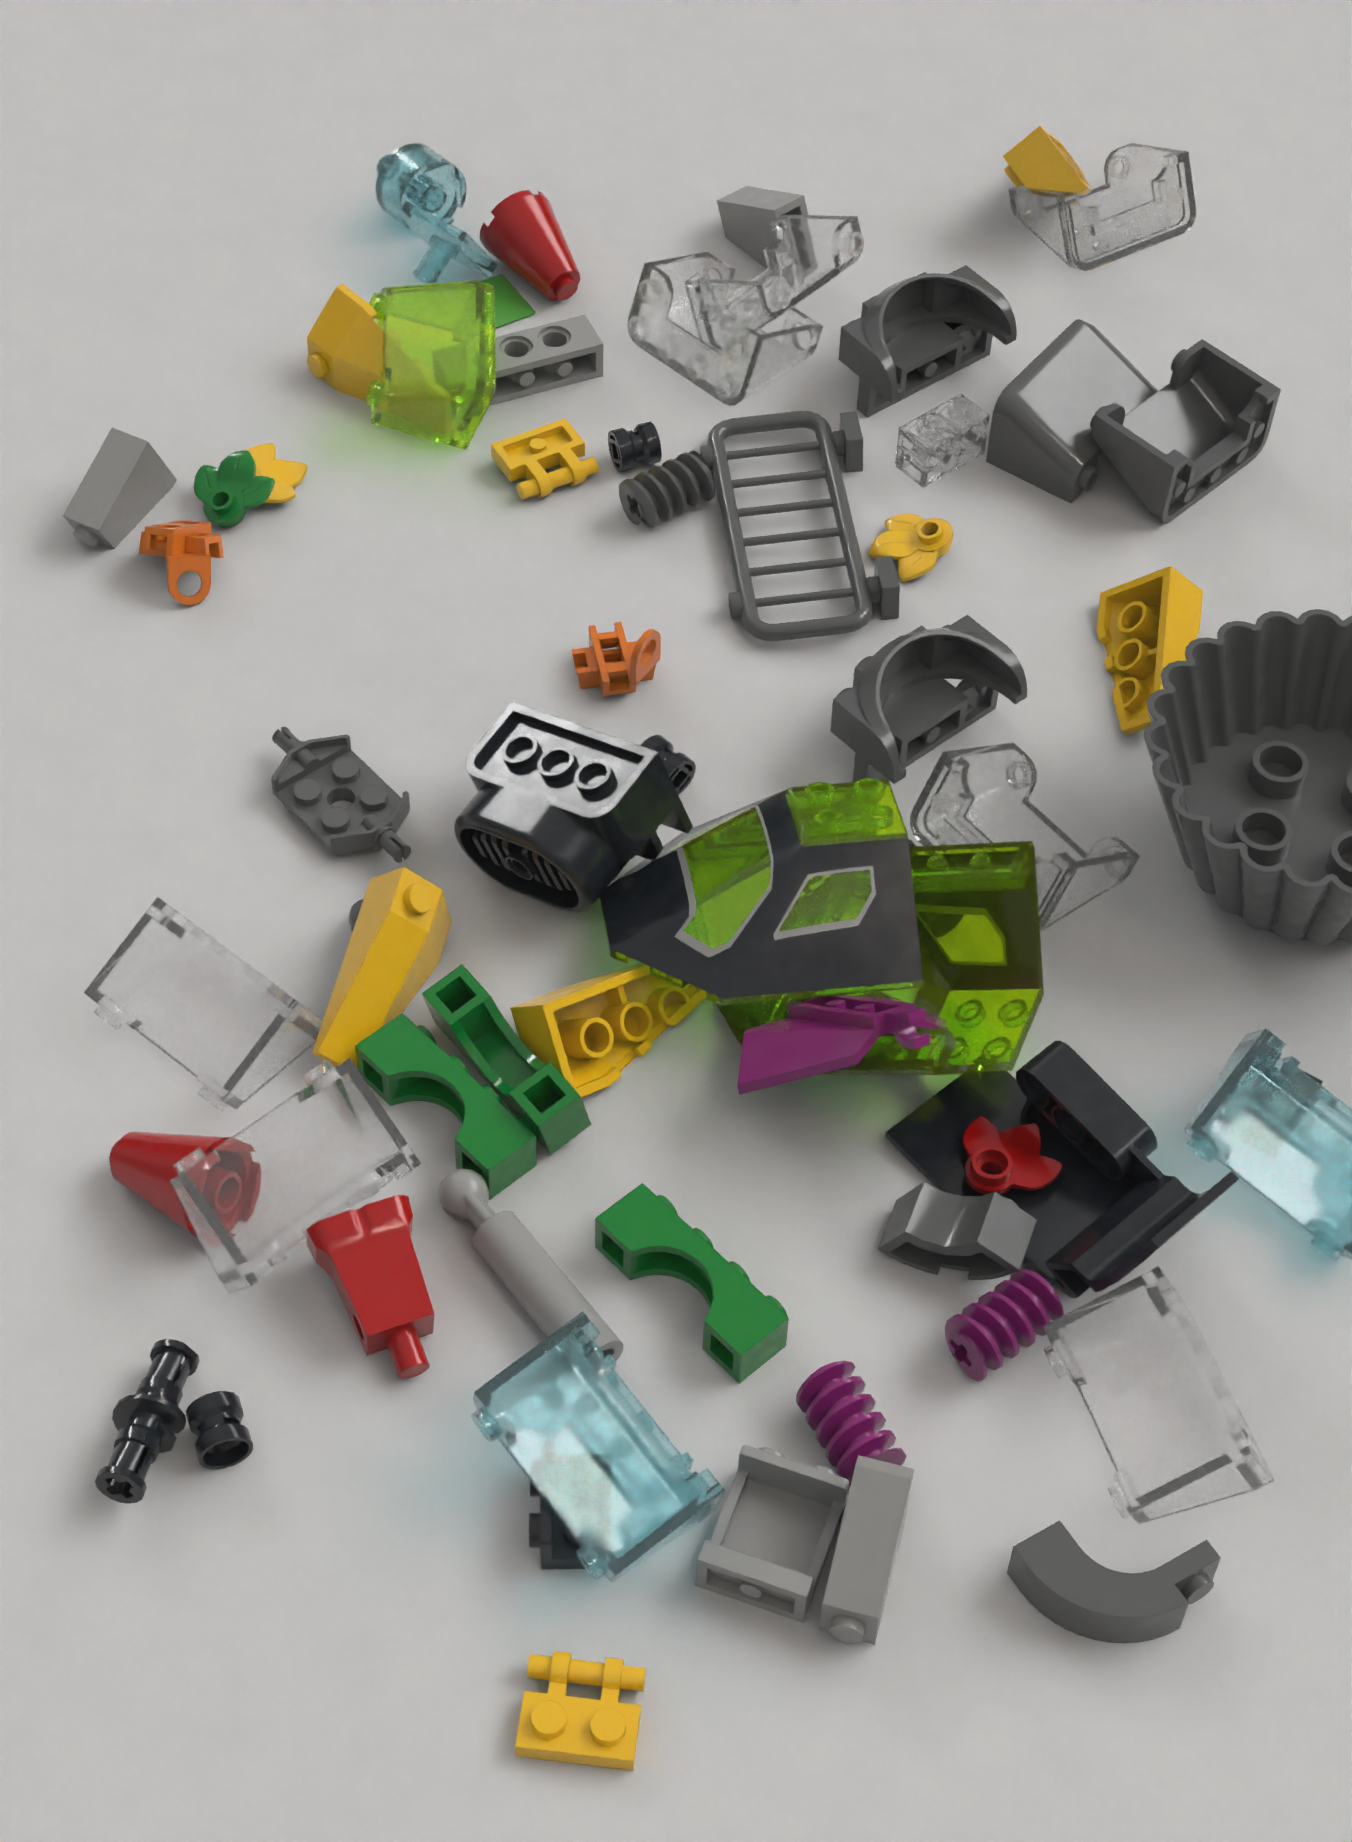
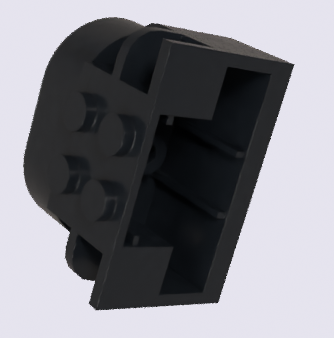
M511 702L466 758L465 768L478 792L459 814L454 823V832L459 845L466 855L489 877L515 892L573 913L589 910L612 880L614 881L628 861L636 855L650 860L656 859L659 856L663 846L656 830L661 824L687 834L693 828L657 751L515 702Z

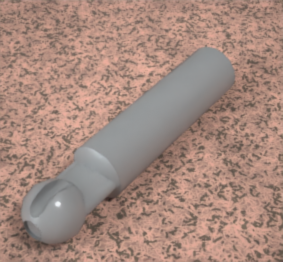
M457 1169L446 1175L439 1187V1200L442 1208L454 1219L470 1220L477 1228L472 1239V1246L583 1380L596 1378L606 1372L621 1356L623 1351L621 1340L512 1211H502L495 1214L488 1205V1186L479 1173L472 1169Z

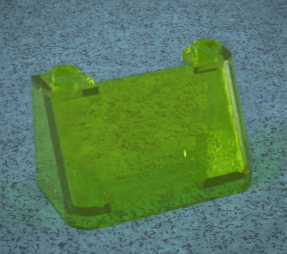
M474 280L387 286L382 288L380 294L373 293L369 303L378 313L374 321L383 330V371L378 381H371L366 395V404L371 406V424L466 450L491 403L495 389L494 286Z

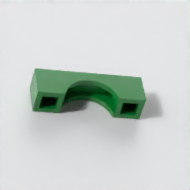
M463 964L422 993L435 1024L517 1117L525 1118L536 1132L537 1140L550 1155L591 1125L578 1092L551 1062L544 1064L527 1048L505 1020L489 993Z
M402 1013L355 1045L358 1076L390 1106L410 1101L431 1102L448 1109L459 1119L462 1126L454 1138L456 1168L472 1169L479 1173L488 1186L489 1200L537 1166V1135L531 1124L521 1116L516 1118L503 1106L498 1094L487 1085L482 1087L471 1077L465 1064L457 1056L446 1054L437 1045L430 1031L424 1026H416Z
M641 1183L595 1218V1248L629 1280L650 1275L671 1276L687 1282L700 1292L710 1309L704 1319L702 1349L739 1384L786 1347L789 1318L781 1303L770 1295L765 1296L750 1282L747 1273L739 1264L733 1261L728 1262L714 1249L712 1242L702 1230L698 1228L692 1229L678 1216L675 1207L663 1195L656 1196L647 1186Z

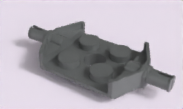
M281 727V731L277 729L274 732L272 741L286 753V756L271 777L273 794L333 854L343 855L373 848L378 851L383 848L397 863L402 862V857L404 860L409 857L411 847L396 835L397 830L410 811L409 793L407 791L403 792V797L401 798L351 750L350 737L347 734L311 739L304 742L298 740L287 727ZM342 800L353 803L347 808L331 806L334 802Z

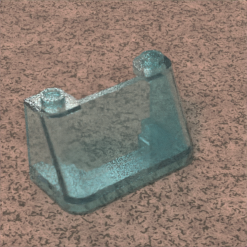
M1264 1028L1248 1033L1236 1047L1184 1128L1185 1133L1190 1137L1186 1145L1195 1154L1209 1163H1212L1216 1158L1314 1235L1311 1244L1321 1253L1334 1261H1337L1341 1255L1352 1259V1109L1298 1068L1301 1062L1296 1058L1290 1056L1282 1059L1280 1057L1282 1055L1281 1051L1287 1044L1269 1030Z
M582 1311L477 1389L473 1396L477 1411L471 1414V1417L479 1431L490 1443L496 1439L501 1442L581 1546L576 1551V1554L590 1575L596 1580L604 1575L608 1580L614 1582L717 1510L725 1490L708 1468L701 1473L696 1471L691 1473L689 1471L694 1460L687 1452L683 1455L680 1454L616 1373V1362L610 1354L604 1357L602 1350L594 1341L600 1336V1332Z

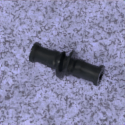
M163 1339L154 1343L150 1353L152 1364L146 1377L141 1380L136 1394L120 1399L113 1409L112 1420L119 1431L114 1443L115 1450L108 1466L99 1470L95 1480L99 1491L112 1500L131 1504L143 1499L147 1489L144 1479L150 1465L155 1462L158 1453L172 1450L177 1439L174 1434L180 1433L186 1425L185 1414L178 1405L183 1395L182 1389L188 1376L196 1372L200 1360L198 1354L183 1342Z

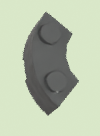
M923 1182L896 1200L878 1250L903 1264L938 1275L940 1267L969 1271L968 1280L995 1279L1020 1270L1037 1219L1020 1209L1014 1201L1001 1196L997 1192L983 1196H959L941 1191Z

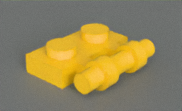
M566 418L491 444V457L510 482L524 477L528 479L516 485L518 495L522 500L532 496L542 498L551 495L552 489L568 483L571 486H576L584 483L586 477L599 472V466L594 457L582 461L579 460L580 457L585 456V442ZM557 465L561 466L560 469L548 473L545 471Z
M554 1651L553 1656L530 1654L527 1678L549 1680L548 1693L524 1691L515 1744V1755L517 1757L634 1771L641 1705L621 1703L619 1699L621 1689L644 1692L646 1668L624 1665V1659L606 1657L605 1663L572 1659V1653ZM574 1683L602 1687L601 1698L597 1700L567 1696L568 1684Z

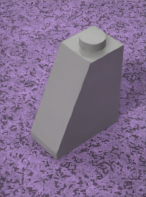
M745 186L717 200L725 237L784 283L793 285L821 271L804 195Z
M112 427L64 512L63 517L73 527V535L81 542L92 547H96L99 542L115 549L173 488L177 479L148 441Z
M860 1455L857 1457L822 1603L819 1630L829 1632L837 1640L846 1643H860L864 1641L875 1644L905 1524L914 1469Z

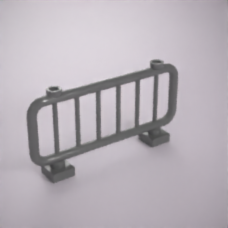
M793 411L731 418L716 424L708 434L707 445L700 446V455L706 461L709 469L713 470L736 592L728 593L731 619L742 618L746 631L755 638L764 641H785L858 631L871 619L873 603L878 604L881 620L899 618L900 586L893 557L875 558L874 576L866 578L838 456L843 457L846 473L863 471V436L857 412L840 413V430L833 432L825 418L810 411ZM792 428L812 429L817 439V442L727 452L724 445L725 438L732 435ZM819 450L824 469L731 480L728 460ZM826 478L830 495L829 499L737 509L733 488ZM832 507L837 528L743 538L739 517ZM839 536L844 555L843 558L749 568L745 547ZM846 566L851 588L755 599L751 579L753 576ZM852 596L856 607L852 614L846 616L768 624L761 621L757 607Z

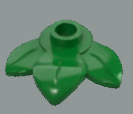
M248 450L229 454L221 461L219 468L203 465L196 473L194 479L195 495L204 503L203 510L207 519L219 527L231 528L239 524L245 517L246 510L262 505L269 498L274 488L275 481L273 478L255 476V461Z

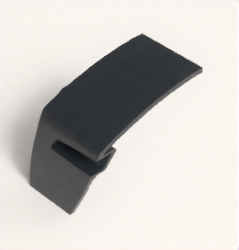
M1056 1040L1016 1071V1079L990 1054L986 1055L967 1071L997 1072L961 1074L885 1133V1137L939 1190L959 1196H983L985 1194L975 1191L965 1178V1165L969 1158L963 1146L965 1130L980 1116L989 1120L999 1132L1017 1126L1037 1124L1041 1138L1039 1156L1049 1157L1060 1162L1062 1170L1059 1176L1042 1189L1026 1191L1011 1188L1000 1195L1011 1199L1020 1209L1037 1219L1023 1262L1070 1298H1078L1090 1287L1096 1293L1120 1281L1239 1180L1231 1171L1210 1190L1198 1194L1190 1191L1175 1176L1164 1175L1147 1158L1157 1149L1158 1145L1156 1136L1149 1125L1069 1045ZM986 1172L987 1174L996 1175L992 1172Z

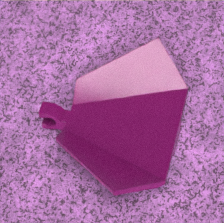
M882 991L869 992L859 996L827 992L787 1004L788 1017L745 1030L737 1082L738 1092L741 1095L858 1065L877 1039L888 1033L894 1034L897 1042L907 1049L914 1050L930 1045L929 1033L920 1035L916 1031L915 1026L943 1038L947 1031L946 1020L925 1011V1008L916 1007L913 1003H907Z

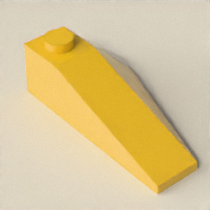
M1041 125L1002 156L1008 163V166L1003 170L1017 188L1024 184L1031 191L1087 196L1092 192L1088 185L1089 183L1084 178L1085 175L1070 153L1057 137Z
M343 283L337 286L307 336V364L312 374L324 380L335 390L445 433L452 430L451 396L420 361L411 363L400 347L402 342L394 332L386 335L374 321L378 313L368 302Z
M1172 566L1100 593L1097 634L1099 641L1105 644L1108 656L1104 659L1105 667L1113 677L1115 685L1112 691L1121 732L1126 735L1144 730L1152 723L1147 709V700L1152 693L1164 689L1161 678L1163 668L1175 661H1186V647L1191 641L1196 640L1200 630L1203 590Z
M405 867L370 879L312 1051L313 1055L350 1075L358 1074L355 1045L402 1014L439 964L452 924L441 888Z
M640 962L544 994L513 1006L510 1009L521 1041L544 1064L551 1062L582 1098L611 1086L622 1076L621 1071L636 1057H642L653 1047L651 1043L669 1026H676L710 993Z

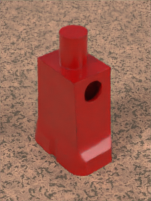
M406 1195L388 1197L366 1204L356 1210H348L317 1221L306 1229L307 1247L315 1262L333 1280L366 1355L388 1349L400 1379L418 1376L430 1367L420 1337L433 1333L435 1315L411 1240L413 1214L409 1197Z

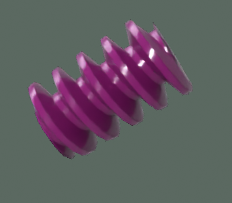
M1020 1269L1012 1274L1009 1280H1004L996 1285L993 1292L989 1291L979 1297L978 1303H971L963 1309L962 1314H956L949 1318L945 1325V1338L949 1350L960 1368L971 1379L980 1382L987 1377L986 1366L992 1370L999 1369L1003 1366L1002 1355L1012 1359L1019 1354V1345L1027 1348L1035 1343V1333L1041 1336L1048 1334L1051 1331L1050 1319L1054 1322L1062 1323L1064 1319L1063 1306L1049 1282L1031 1270Z
M844 1360L822 1366L812 1373L800 1386L796 1394V1403L801 1411L806 1413L808 1425L812 1430L816 1431L818 1443L822 1448L826 1449L828 1461L832 1466L836 1467V1473L840 1477L849 1480L850 1486L858 1455L900 1466L905 1462L907 1456L902 1448L890 1449L896 1440L894 1433L891 1430H881L886 1422L885 1417L881 1412H871L876 1403L871 1394H861L866 1384L860 1376H851L856 1367L853 1362Z

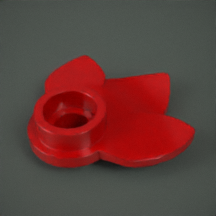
M980 1116L965 1130L963 1146L969 1157L965 1165V1178L967 1183L979 1193L985 1195L992 1192L1003 1194L1011 1188L1026 1191L1042 1189L1051 1184L1062 1170L1060 1162L1049 1157L1039 1156L1041 1138L1037 1124L1017 1126L999 1132L989 1120ZM986 1172H992L996 1175L987 1174Z

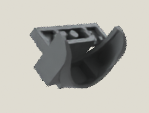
M967 265L949 274H927L924 272L915 277L897 282L877 296L862 303L861 317L841 327L838 360L859 376L857 410L868 418L990 355L993 336L1005 345L1015 341L1017 336L1016 321L1012 308L1005 296ZM944 322L959 323L962 325L953 330Z
M968 615L942 628L926 629L921 625L912 632L897 637L873 656L865 657L858 663L854 669L853 687L843 689L833 699L830 731L856 752L852 783L877 782L888 779L895 784L906 777L905 768L996 709L998 692L1015 705L1027 698L1026 676L1012 650ZM945 679H961L962 681L955 688Z

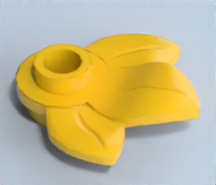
M273 443L260 444L247 449L255 461V476H267L275 481L274 488L265 503H283L294 499L296 494L293 488L301 483L305 477L307 465L305 463L276 459V450Z
M898 514L885 520L888 531L881 533L875 538L869 549L870 558L892 556L893 560H899L898 572L901 582L910 581L928 573L935 567L937 558L942 557L949 551L954 538L953 530L947 521L940 518L923 519L916 514Z

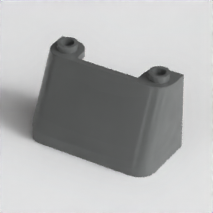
M1077 319L1001 392L993 410L986 462L1072 503L1083 491L1088 492L1092 489L1099 475L1096 462L1102 450L1092 439V428L1090 427V422L1095 412L1102 406L1118 403L1124 407L1126 415L1157 393L1158 390L1095 326Z
M1203 339L1189 349L1181 350L1175 356L1171 363V371L1173 372L1170 383L1126 415L1124 407L1118 403L1102 406L1095 412L1090 422L1092 439L1150 514L1163 523H1169L1257 457L1267 441L1281 392L1280 388Z

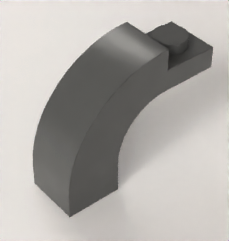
M1059 1520L1013 1546L1007 1574L1030 1604L1062 1628L1077 1635L1103 1642L1138 1643L1154 1640L1180 1629L1188 1604L1197 1602L1213 1588V1578L1221 1557L1208 1540H1205L1156 1569L1142 1573L1118 1572L1108 1569L1091 1559L1080 1548Z

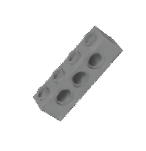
M581 315L432 353L433 377L451 396L452 415L601 377L603 376L604 344L586 315Z

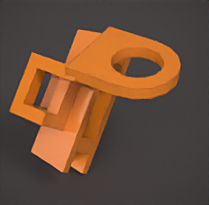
M177 520L146 526L145 531L141 532L139 554L166 557L167 586L173 599L185 605L198 604L204 600L211 586V557H224L221 535L212 534L211 522ZM187 571L196 572L201 579L200 589L191 596L182 595L177 588L178 578Z
M614 622L615 631L597 633L595 625L588 626L589 647L571 649L580 688L600 687L602 696L636 692V685L640 681L653 680L656 663L660 660V633L654 629H648L641 635L638 641L627 642L622 622ZM617 647V649L602 650V649Z

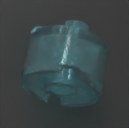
M424 143L404 145L395 150L391 155H385L378 161L376 166L378 176L375 190L377 201L383 211L409 230L423 236L438 234L452 224L454 219L451 216L457 207L462 209L467 193L465 177L454 164Z

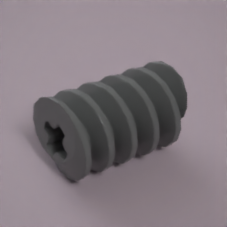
M690 451V453L684 452L680 454L676 459L665 461L662 466L652 467L648 470V473L641 472L634 479L622 481L619 485V497L623 510L632 523L639 525L642 519L649 527L653 528L659 522L658 515L662 520L667 521L673 517V510L678 514L684 513L687 510V503L691 507H697L701 504V497L707 501L712 500L715 497V487L711 471L704 458L698 452Z

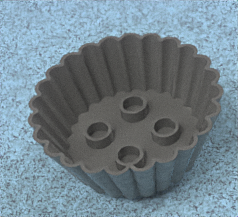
M1315 609L1302 613L1297 619L1285 612L1271 611L1257 618L1255 625L1245 621L1227 622L1218 630L1217 639L1207 637L1191 641L1185 650L1186 661H1175L1164 667L1161 673L1164 689L1152 693L1147 700V709L1152 723L1144 731V740L1153 763V775L1181 856L1186 866L1193 870L1198 886L1204 892L1215 894L1218 905L1224 911L1239 915L1252 928L1266 930L1286 940H1305L1319 945H1328L1336 940L1352 943V616L1341 620L1330 611Z

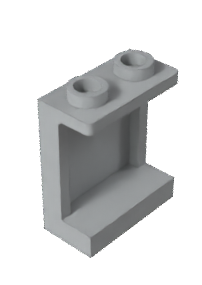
M743 1445L739 1454L737 1473L710 1541L704 1540L698 1555L695 1586L804 1623L845 1511L849 1480L840 1477L834 1470L821 1465L810 1467L789 1460L783 1454L771 1448L762 1447L757 1449Z

